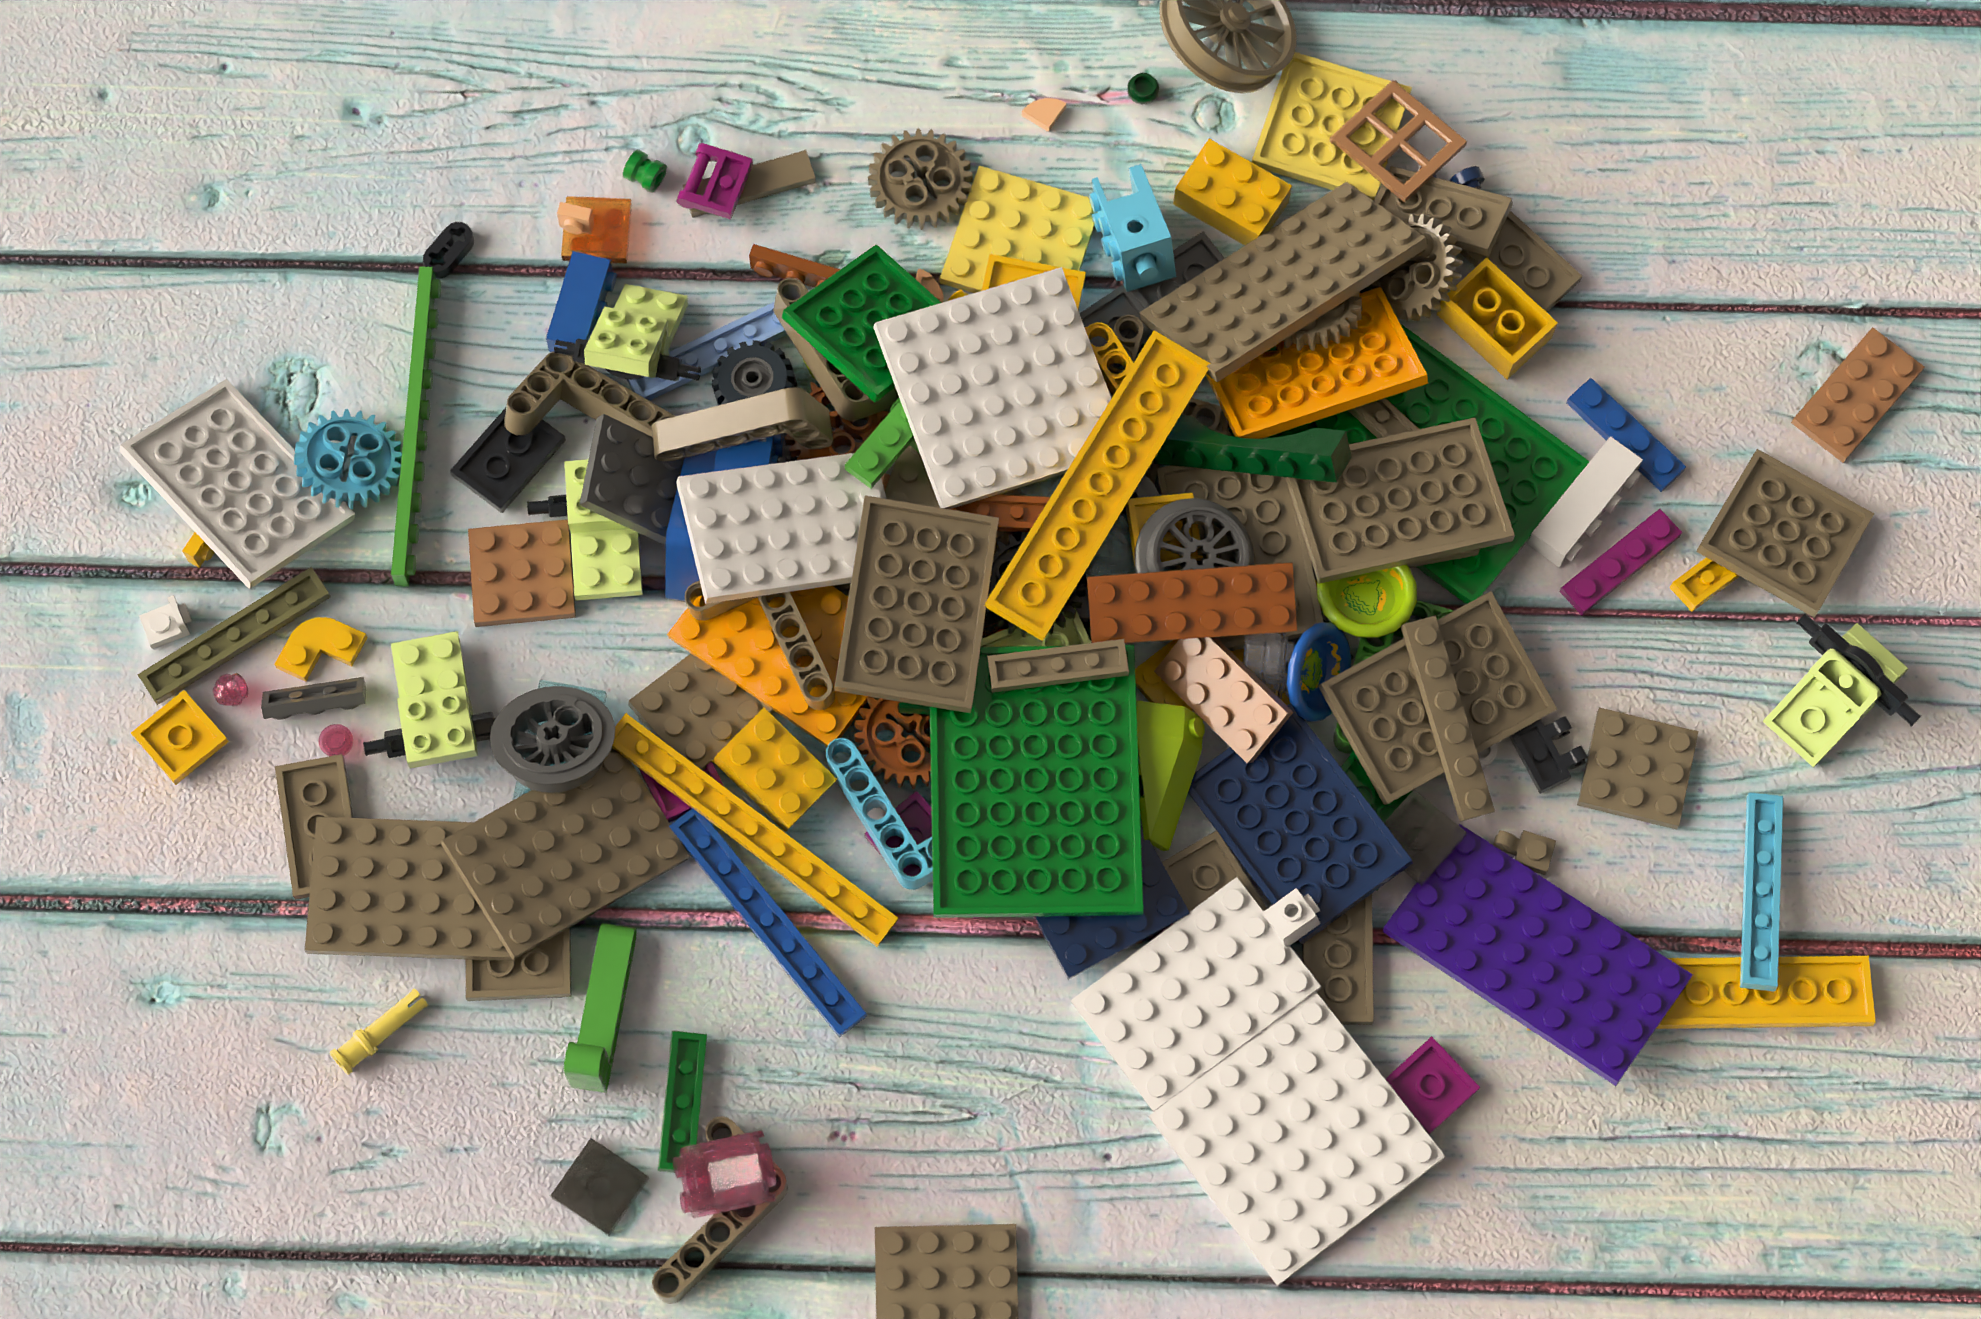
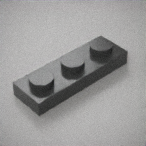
M364 677L265 691L262 695L261 704L263 718L282 720L295 714L308 713L316 715L325 710L335 708L354 709L366 703Z

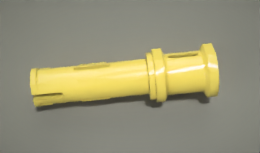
M416 989L411 990L407 996L364 1030H356L353 1033V1037L337 1050L333 1049L330 1051L332 1058L347 1075H350L353 1071L352 1069L367 1056L372 1057L378 1050L377 1046L428 1006L422 997L414 1005L408 1007L420 997V993Z

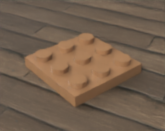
M568 519L468 529L475 627L576 618Z

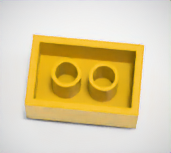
M1209 138L1176 186L1173 205L1239 243L1247 245L1272 229L1289 203L1292 185Z
M1487 257L1456 285V291L1450 290L1447 293L1450 301L1441 300V311H1437L1436 314L1507 380L1552 339L1558 324L1554 318Z
M765 708L713 760L785 833L837 780Z

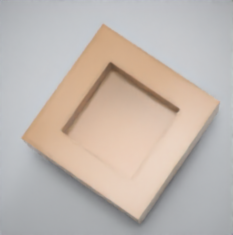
M560 202L557 211L560 227L572 234H581L582 232L592 234L595 224L592 209Z

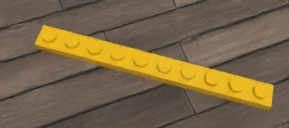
M627 713L616 724L613 749L876 947L880 945L898 921L897 916Z

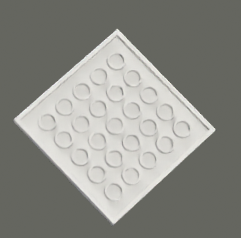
M1062 267L875 322L874 324L875 333L940 508L952 509L1065 474L1111 400Z
M1316 991L1149 1115V1119L1277 1286L1445 1158L1443 1152Z

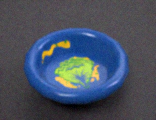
M1331 622L1316 623L1307 629L1296 643L1288 664L1287 688L1289 701L1296 714L1308 722L1323 721L1333 713L1318 685L1351 668L1352 660L1349 642L1344 632Z

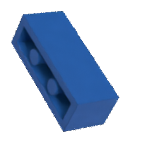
M572 251L546 336L549 352H553L554 347L567 349V347L555 345L557 339L576 343L577 339L589 341L603 308L608 307V302H605L607 292H612L615 287L617 274L613 272L610 259Z

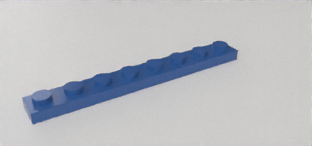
M692 808L669 826L692 858L839 1038L867 1017V1013L705 817Z

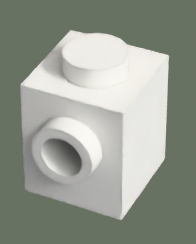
M1294 889L1262 912L1286 948L1320 924L1316 915L1320 911L1319 907L1309 894L1302 897L1297 889Z

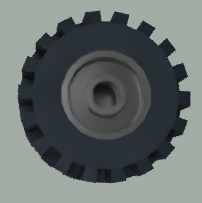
M753 340V345L747 346L746 341L739 343L740 348L736 350L733 346L727 350L728 356L724 357L721 355L717 360L719 367H714L712 372L714 377L712 388L718 405L785 388H797L798 386L789 358L786 359L785 353L780 348L775 351L774 345L768 342L765 346H762L761 342Z

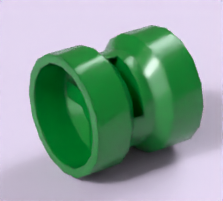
M637 149L627 160L622 175L631 182L637 181L641 183L643 189L653 193L662 183L667 171V165L659 160H650L648 154Z

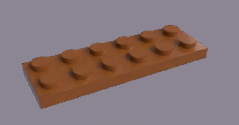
M1293 562L1087 576L1092 643L1124 639L1125 643L1297 631Z

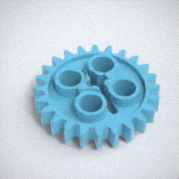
M345 409L343 417H338L337 413L333 410L331 411L330 420L319 415L318 425L309 422L307 432L301 431L300 440L295 444L294 465H297L296 475L302 477V486L308 487L312 485L311 496L322 493V503L324 504L331 498L335 499L336 508H339L342 501H347L350 509H353L355 501H359L365 508L367 507L368 498L378 503L380 492L389 496L391 486L398 485L402 452H400L401 441H395V431L386 432L387 423L385 421L375 425V415H371L365 420L362 419V411L359 410L355 417H351L349 410ZM352 436H356L354 455L351 457L346 482H341ZM332 440H338V441H340L341 443H333V442H331V441H332ZM365 447H371V448H373L374 450H366V449H364V448H365ZM329 467L335 470L327 471L323 468ZM361 474V475H365V476H367V477H365V478H360V477H358V476H356V475Z

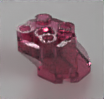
M762 1130L680 1148V1156L673 1158V1168L676 1177L681 1178L684 1192H680L679 1198L683 1213L690 1212L693 1219L775 1201L776 1193L769 1194V1187L776 1186V1175L768 1143L760 1144L759 1142L760 1138L765 1137Z

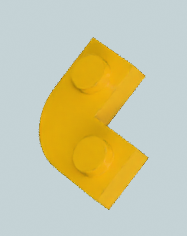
M328 617L312 618L304 621L294 629L274 665L277 669L307 682L322 653L349 666H353L368 637L366 633Z

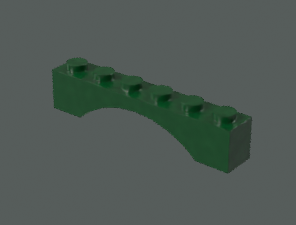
M1181 415L1153 462L1154 464L1337 483L1352 456L1347 433L1343 430L1313 428L1301 433L1275 438H1239L1213 431L1201 424L1194 416Z

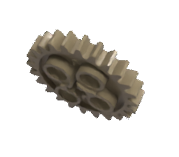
M917 128L913 137L910 136L907 130H904L902 140L892 135V146L886 143L881 144L883 154L875 152L873 154L875 163L869 164V173L872 175L868 176V185L872 186L870 188V197L876 198L875 207H884L885 218L895 214L896 225L905 219L907 220L908 229L912 227L914 222H918L920 229L924 230L925 222L930 221L932 226L937 228L938 218L948 223L949 212L955 215L960 214L958 204L965 205L967 202L965 194H969L972 190V185L969 183L973 182V173L969 172L971 169L970 160H964L965 150L956 151L957 141L954 140L946 144V134L943 133L936 139L934 138L933 129H930L927 136H922L920 128ZM921 156H930L932 160L928 162L920 161L918 158H920ZM906 157L909 158V159L911 160V162L913 163V167H912V165H910V163H909L906 159H904V158H906ZM895 171L905 173L902 177H894L891 174ZM926 179V187L922 180ZM940 180H945L950 184L945 187H940L935 183ZM928 192H929L936 200H932V199L929 197ZM912 196L922 198L919 202H911L908 199Z
M1410 214L1409 219L1402 217L1399 219L1426 237L1428 248L1379 278L1368 287L1374 289L1382 288L1397 318L1406 321L1409 319L1419 321L1421 316L1430 318L1431 309L1440 312V301H1450L1447 295L1448 290H1457L1452 281L1462 276L1460 273L1455 272V267L1463 264V261L1455 258L1462 251V248L1453 245L1458 237L1449 234L1451 227L1443 225L1442 220L1424 214L1420 216Z
M1359 292L1284 339V348L1287 349L1292 344H1296L1297 351H1301L1304 345H1309L1311 351H1314L1316 344H1321L1326 349L1328 348V341L1332 340L1339 344L1340 335L1350 337V329H1357L1358 321L1362 320V297L1359 296Z

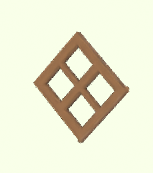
M1392 80L1336 131L1329 140L1331 144L1339 147L1404 203L1467 145V141L1398 85L1396 80ZM1392 98L1414 115L1397 133L1374 115ZM1367 121L1389 139L1372 156L1350 139ZM1425 125L1447 143L1430 160L1407 142ZM1399 149L1403 150L1422 166L1405 183H1402L1382 166Z

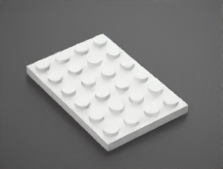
M227 379L120 445V452L249 589L354 521L355 513L344 501H342L339 508H336L335 499L333 498L324 504L322 503V493L311 496L312 485L303 487L302 477L296 475L297 465H294L295 450Z
M854 453L679 476L676 483L705 604L851 583L864 497L867 495L886 499L881 478L870 489L847 472L845 464Z
M1237 877L1190 911L1189 915L1175 922L1071 1000L1079 1014L1153 1112L1301 1001L1321 989L1320 984L1290 946L1286 948L1262 913L1263 910Z

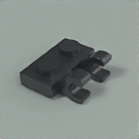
M1566 716L1546 726L1539 719L1509 736L1539 794L1569 781L1571 775L1568 770L1585 764V759L1588 758L1582 745L1563 755H1560L1552 740L1570 734L1569 730L1572 729Z

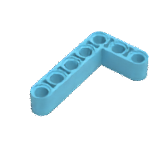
M846 738L834 739L826 749L829 771L837 778V784L898 882L906 889L916 890L933 881L932 837L917 845L856 746ZM839 752H846L851 756L845 763H838L833 760L834 755ZM856 780H863L869 784L863 791H855L850 787ZM874 808H881L886 812L885 816L879 820L870 818L868 813ZM892 836H898L904 841L898 848H891L885 842ZM915 864L921 868V873L917 876L909 877L903 872V869L907 865Z

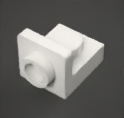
M174 595L167 598L169 601L168 605L139 615L152 649L191 635L187 623L192 622L188 608L185 603L179 605Z

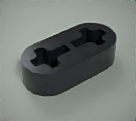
M463 222L449 224L423 255L424 267H433L432 259L440 260L443 257L445 264L443 266L437 264L433 267L435 277L441 279L451 274L474 245L471 228ZM464 233L465 241L458 240L454 243L452 236H461Z

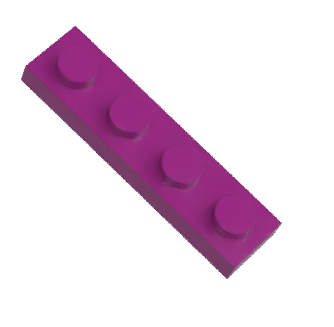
M1658 509L1563 585L1559 592L1582 616L1681 536L1682 531L1661 509Z

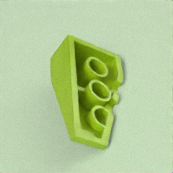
M1137 700V740L1140 759L1138 770L1144 790V795H1141L1139 798L1144 840H1150L1153 846L1164 852L1169 851L1202 752V742L1205 733L1204 720L1185 706Z

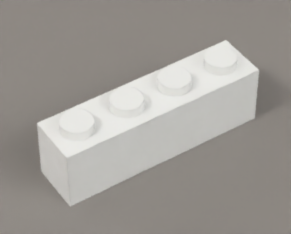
M1610 436L1532 532L1527 545L1559 568L1566 559L1572 562L1583 548L1580 544L1581 540L1586 535L1591 538L1603 523L1599 519L1605 511L1611 514L1622 499L1619 493L1624 487L1630 490L1640 478L1641 473L1638 469L1642 459Z

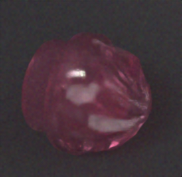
M226 673L216 681L213 687V696L221 705L238 706L242 703L243 699L248 697V687L243 677L238 673L232 675Z

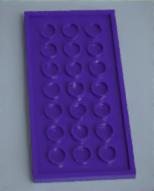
M1461 824L1458 825L1383 928V933L1615 1086L1623 1078L1692 978L1691 973Z

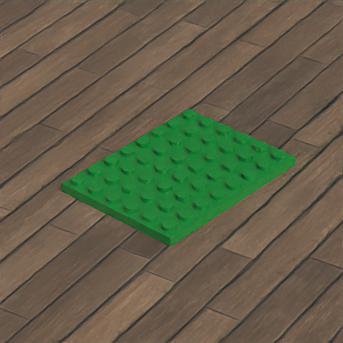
M1401 324L1427 373L1428 384L1386 397V399L1419 429L1470 418L1476 419L1515 534L1511 542L1479 548V553L1476 556L1416 566L1465 604H1468L1484 595L1590 461ZM1344 411L1268 437H1282L1313 428L1346 431L1349 444L1377 439L1349 411Z
M1125 645L1129 668L1128 676L993 693L988 656L1063 646L980 647L971 712L966 713L930 707L933 918L1143 914L1134 645Z

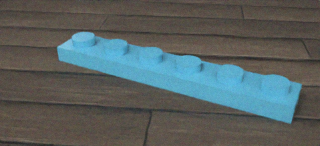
M1749 792L1746 798L1740 988L1775 992L1778 987L1783 796Z

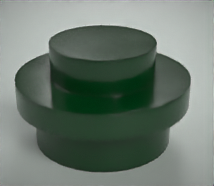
M1139 73L1129 80L1127 93L1135 103L1149 104L1157 98L1159 84L1152 75Z

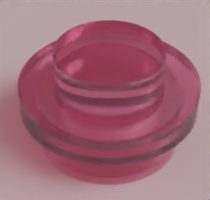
M340 724L327 726L319 736V746L322 752L327 756L340 754L345 756L348 754L353 746V736L350 730Z

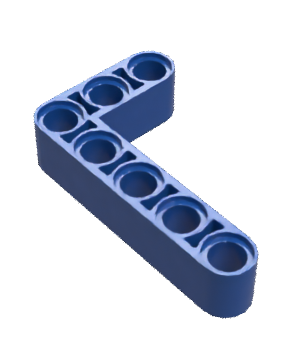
M717 450L684 458L680 476L713 472ZM677 487L666 534L665 597L670 600L685 601L684 596L687 588L700 579Z

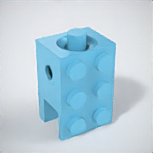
M1142 164L1129 167L1132 194L1107 201L1098 177L1092 179L1093 193L1089 194L1090 203L1094 211L1092 219L1097 233L1102 231L1104 237L1101 240L1107 257L1111 256L1114 261L1111 262L1116 281L1122 280L1126 292L1176 277L1172 238Z

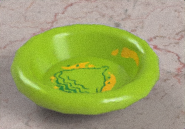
M1406 564L1320 584L1317 581V599L1325 617L1339 630L1356 637L1378 638L1395 632L1410 619L1417 603V583L1409 566Z

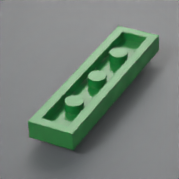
M672 1031L657 1171L690 1175L694 1173L707 1034Z

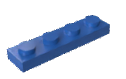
M1592 378L1588 379L1568 398L1566 404L1606 441L1611 436L1642 459L1638 471L1660 492L1684 472L1686 466Z

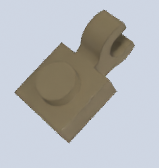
M1499 830L1493 845L1505 853L1515 855V860L1532 871L1546 875L1556 840L1523 830L1519 839L1509 832Z

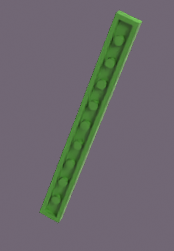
M419 266L391 576L395 586H409L410 575H415L416 556L412 555V544H418L419 525L414 524L415 513H420L422 507V495L417 493L418 481L423 482L425 473L424 462H420L421 451H426L427 431H423L424 420H429L430 401L426 400V390L432 389L433 372L428 370L429 359L435 358L436 351L435 339H431L432 329H437L438 309H434L435 299H440L441 280L436 279L433 267Z

